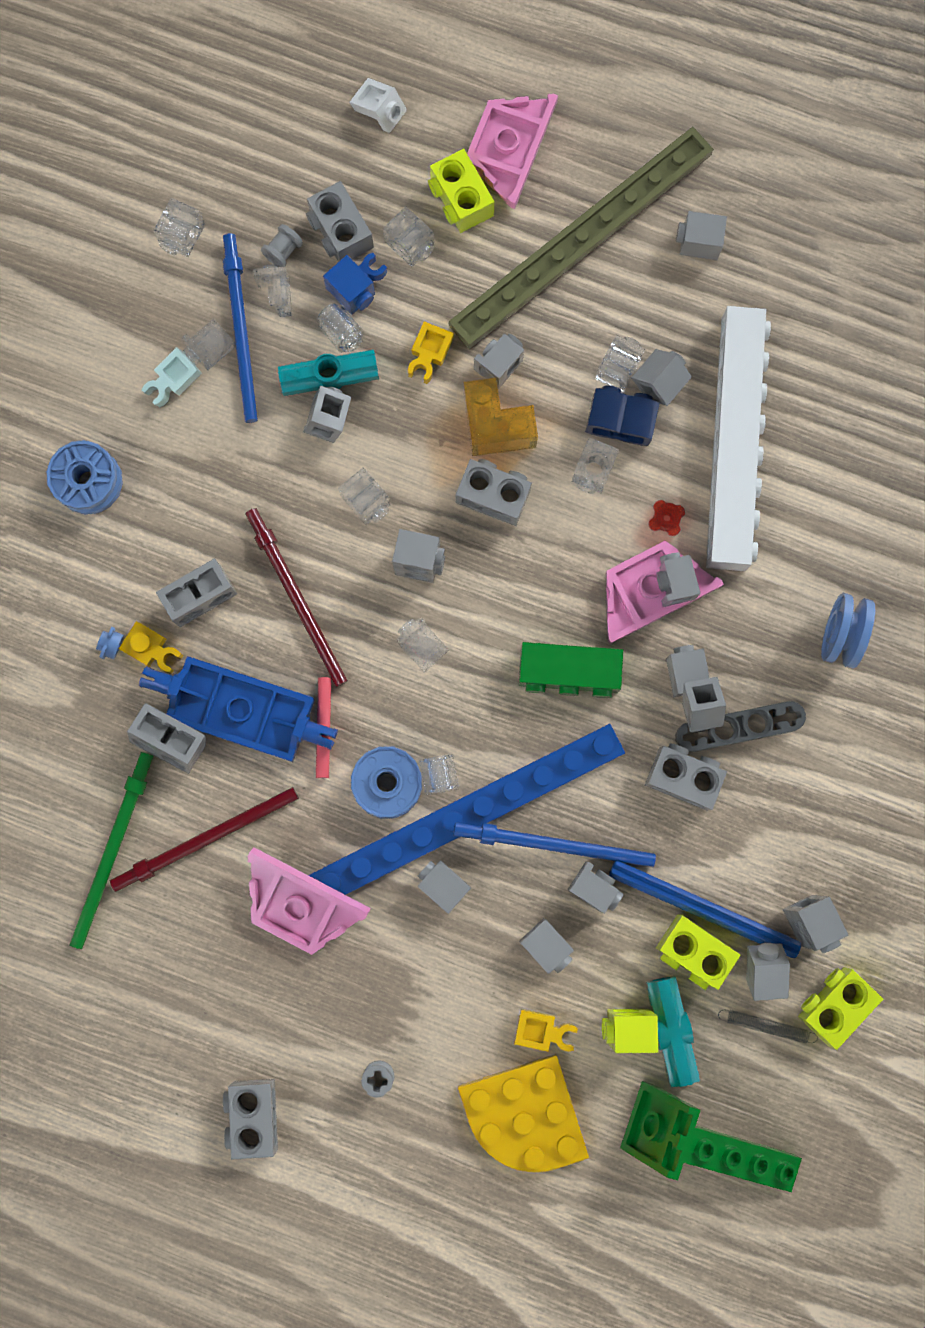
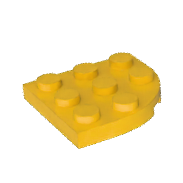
M556 1054L458 1086L466 1116L476 1140L490 1156L503 1165L524 1172H546L589 1158Z

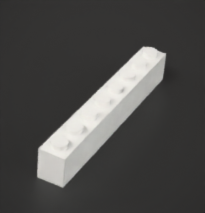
M727 306L721 318L706 568L746 571L752 565V562L757 560L758 543L753 542L754 530H758L760 511L755 510V500L760 497L762 480L757 478V466H761L763 461L764 449L763 446H759V434L763 435L765 429V415H760L761 403H765L767 396V384L762 383L763 372L767 371L769 363V352H764L765 341L769 340L771 322L766 321V309Z

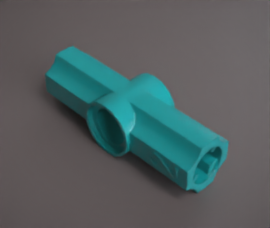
M374 350L340 356L322 354L312 361L278 366L283 396L317 391L320 386L340 389L345 385L379 380ZM328 368H333L337 371L330 378L321 376V373Z
M676 976L663 977L646 982L650 1005L652 1006L653 1013L658 1018V1049L662 1050L670 1087H683L699 1082V1072L691 1044L694 1043L693 1031L688 1014L683 1009Z

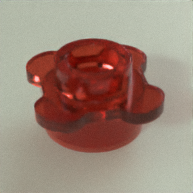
M664 500L656 501L653 505L654 516L648 523L649 528L652 531H665L669 536L678 535L681 530L679 523L685 515V509L681 505L666 503ZM665 515L670 517L669 521L664 520Z

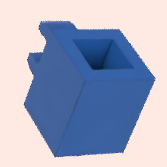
M374 253L368 254L359 266L346 255L323 275L326 289L351 315L358 309L360 311L364 310L372 303L375 295L373 281H379L387 274V267L385 265H382L378 270L370 268L376 261Z

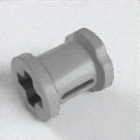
M281 224L278 227V234L269 245H263L261 252L272 264L283 269L287 264L286 259L295 248H300L303 242L294 230L287 225Z
M379 1060L367 1066L361 1081L363 1089L367 1091L369 1096L375 1098L383 1097L391 1090L395 1078L391 1065ZM375 1071H381L382 1077L387 1078L380 1087L375 1086V1080L369 1079V1077L374 1076Z

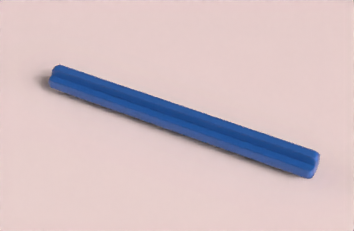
M615 861L610 869L609 876L613 879L756 943L782 944L786 956L790 958H796L800 952L802 944L800 941L625 863Z

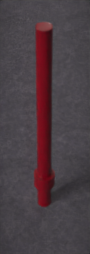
M257 508L247 511L245 515L256 534L254 539L259 549L265 551L335 686L339 687L345 684L348 680L277 548L276 543L278 540L272 529H267Z
M294 787L150 860L145 858L133 864L132 869L110 880L112 889L117 892L137 881L142 883L154 877V872L298 800L299 797Z

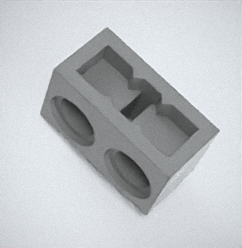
M341 181L307 198L310 210L306 213L307 219L314 231L320 229L324 238L321 242L330 258L335 255L339 262L348 255L351 259H354L374 248L372 233ZM330 208L337 210L332 215L323 214L325 210ZM342 235L353 236V238L347 242H342L338 240Z
M470 459L456 492V503L517 526L531 491L532 482L527 481V477L519 472L509 471V473L498 470L496 469L497 466L488 460L479 459L477 462ZM476 478H482L488 482V486L483 490H476L470 483ZM505 490H514L519 495V498L514 502H507L501 497V494Z
M399 529L392 559L395 575L434 583L435 575H442L445 562V549L440 548V537Z
M214 558L160 589L156 594L171 620L179 627H182L237 595V592L221 565Z
M146 703L127 731L130 743L188 774L206 746L204 734Z
M670 743L669 747H660L645 786L706 811L713 810L727 771L720 769V763L711 758L701 756L700 760L688 756L689 750L679 745ZM666 760H672L677 763L679 773L676 778H669L664 774L663 764ZM698 773H704L709 777L710 786L707 791H701L696 787L694 780Z
M811 895L782 909L797 940L802 943L801 947L812 949L813 951L821 950L822 953H826L841 946L840 939L849 936L830 896Z
M275 1079L234 1081L228 1086V1091H225L223 1094L224 1113H229L230 1127L225 1128L224 1141L225 1148L231 1149V1160L274 1157L278 1151ZM250 1092L254 1094L258 1102L257 1107L254 1109L245 1108L241 1103L242 1093ZM248 1128L255 1130L259 1136V1143L255 1145L247 1144L242 1137L243 1130Z

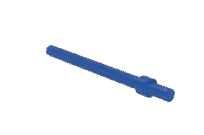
M228 233L223 235L225 251L223 270L224 274L228 276L244 419L246 423H254L258 421L240 276L243 273L242 259L238 257L236 235Z
M455 822L453 836L478 839L479 843L494 845L497 842L654 867L656 861V854L502 830L497 829V825L482 823V826Z

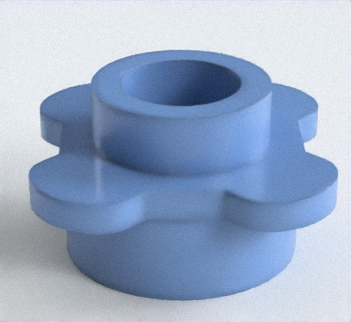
M114 627L110 628L109 633L103 631L99 638L96 650L101 651V659H105V657L115 659L124 635L115 632L116 629Z

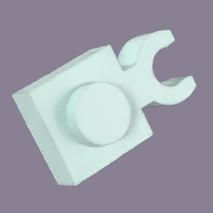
M176 347L154 369L160 377L156 381L151 380L143 386L142 391L147 395H151L153 391L158 389L159 395L153 400V403L158 407H162L168 402L171 391L180 396L202 372L182 350Z

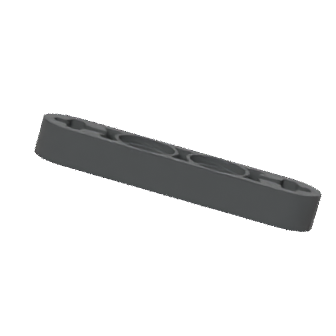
M794 701L725 714L724 721L731 724L733 728V734L728 740L720 739L715 733V728L708 729V735L712 741L711 744L707 743L708 737H703L695 741V746H691L690 741L683 740V735L688 733L687 728H689L688 723H684L677 729L675 741L677 745L688 749L689 752H697L796 731L804 725L806 713L804 708ZM786 708L789 709L790 713H796L797 719L792 721V726H790L788 721L777 722L774 724L777 730H773V719L769 713L770 710L773 711V717L785 714ZM753 714H758L765 720V728L761 733L752 732L748 727V719ZM705 730L694 731L693 733L703 732Z

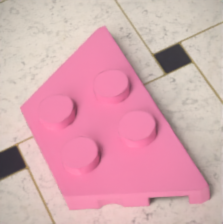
M548 94L547 99L529 100V97L525 96L516 97L513 100L494 99L487 102L467 154L480 177L510 208H516L557 104L558 95Z
M666 541L607 570L605 574L607 640L609 644L719 589L724 585L722 580L718 577L714 578L698 567L699 564L692 560L701 594L695 600L663 607L661 601L665 597L666 591H660L656 573L660 571V557L679 552L678 549Z
M254 847L247 856L248 862L251 863L252 879L249 882L250 896L253 901L251 906V923L311 955L323 948L331 939H336L345 933L347 928L359 920H364L371 909Z

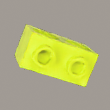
M465 149L430 165L431 179L428 180V185L434 197H440L444 203L443 211L450 225L455 223L459 232L462 233L494 217L495 202ZM454 176L457 177L459 180L456 182H448L445 179L447 177ZM463 203H471L474 205V207L471 209H463L460 207V205Z
M677 914L656 946V949L663 953L660 957L661 961L676 971L682 966L691 972L688 979L704 990H707L709 985L719 990L741 956L698 925ZM680 935H685L689 940V948L683 954H677L673 949V942ZM714 955L718 960V967L713 973L706 974L702 968V962L706 956Z
M843 967L841 970L837 968L832 971L824 981L826 984L824 989L818 995L816 993L810 995L801 1005L803 1011L798 1016L827 1046L838 1050L884 1000L853 969ZM848 984H853L856 989V995L853 1000L846 1002L843 998V990ZM830 1009L833 1014V1020L830 1025L822 1027L819 1022V1016L822 1011Z
M607 1009L608 1018H602V1038L606 1040V1044L615 1053H659L658 1018L656 1014L649 1009Z

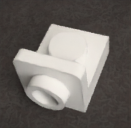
M367 78L350 101L351 106L356 112L377 119L383 131L388 133L392 131L406 112V107L394 87Z

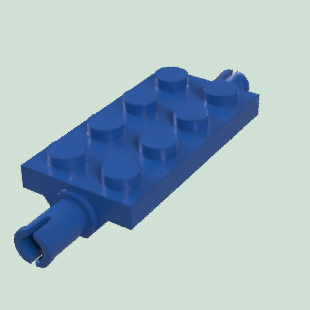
M189 656L185 660L183 669L179 674H174V676L151 669L148 666L142 672L143 675L155 680L151 681L141 677L139 687L167 695V699L170 700L166 714L197 731L290 762L294 761L299 744L303 740L329 750L333 748V740L324 738L322 735L336 739L338 729L310 721L309 715L315 701L313 697Z

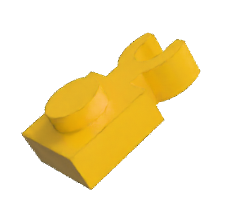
M424 321L411 349L412 355L418 358L410 362L408 377L412 378L417 369H424L426 374L423 380L425 384H428L433 376L432 363L442 366L453 341L454 333Z
M138 621L134 623L119 647V650L148 667L151 666L154 659L157 660L158 667L169 674H173L174 670L166 665L167 657L175 655L177 658H183V654L173 647L163 648L167 639Z
M521 1009L514 1045L549 1052L550 1042H554L561 1050L571 1052L574 1051V1045L564 1043L562 1035L567 1031L577 1033L578 1028L570 1023H564L556 1027L554 1026V1015Z

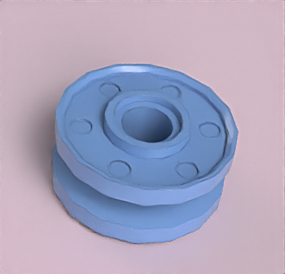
M85 440L70 442L59 448L50 459L46 471L47 485L53 496L70 510L84 515L100 513L111 507L119 497L123 485L122 471L117 461L100 445ZM85 472H91L88 482L79 484L80 476Z
M842 593L838 596L830 612L823 636L821 649L823 661L835 662L842 651V660L845 667L854 669L858 666L865 654L872 634L876 611L873 600L862 599L854 610L852 595Z
M393 746L377 747L366 752L356 762L351 775V790L358 805L368 814L380 819H394L408 813L418 802L422 791V775L416 761L406 751ZM390 774L396 778L397 784L392 791L384 792L378 788L377 782L382 775Z

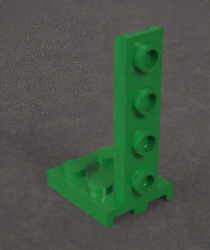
M641 1082L620 1149L669 1179L678 1181L683 1164L686 1163L792 1193L802 1158L786 1151L696 1126L700 1109L651 1083Z

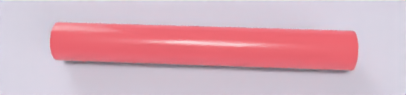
M319 677L317 724L330 727L331 678ZM322 735V737L330 739V737ZM316 745V778H329L330 750Z

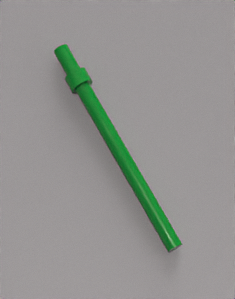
M141 752L132 777L128 776L124 786L126 793L69 946L83 949L138 797L144 794L148 782L145 781L154 757L153 755Z

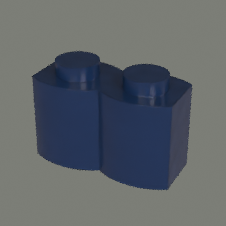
M606 385L602 388H596L585 432L598 437L617 439L640 446H649L652 441L660 402L653 400V397L646 393H635L634 396L621 393V389L615 386Z

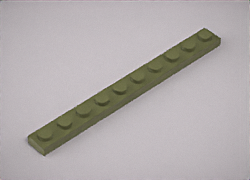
M692 126L449 320V327L470 350L708 159L714 149Z

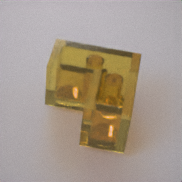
M496 378L463 382V396L472 456L536 448L538 432L534 405L501 409Z

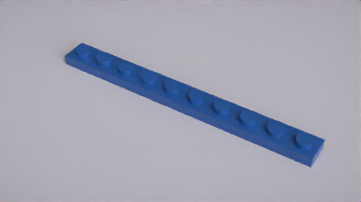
M608 724L308 876L346 895L459 838V836H453L455 822L482 826V823L487 824L625 754V751L611 724Z

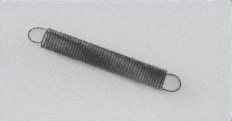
M729 1011L730 1018L728 1016L727 1023L738 1024L744 1028L756 1031H765L771 1035L778 1036L779 1034V1037L783 1038L787 1037L790 1039L791 1037V1040H799L800 1042L803 1041V1043L808 1042V1040H805V1031H807L808 1036V1030L800 1028L798 1030L797 1027L775 1021L771 1023L770 1020L750 1016L745 1013L743 1014L745 1023L743 1021L742 1024L741 1018L740 1022L739 1019L738 1022L736 1020L735 1013L737 1015L738 1012Z

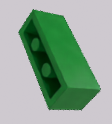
M522 642L518 686L526 687L525 692L545 693L546 688L559 689V694L566 696H578L579 691H591L592 697L612 698L613 693H618L621 690L624 649Z

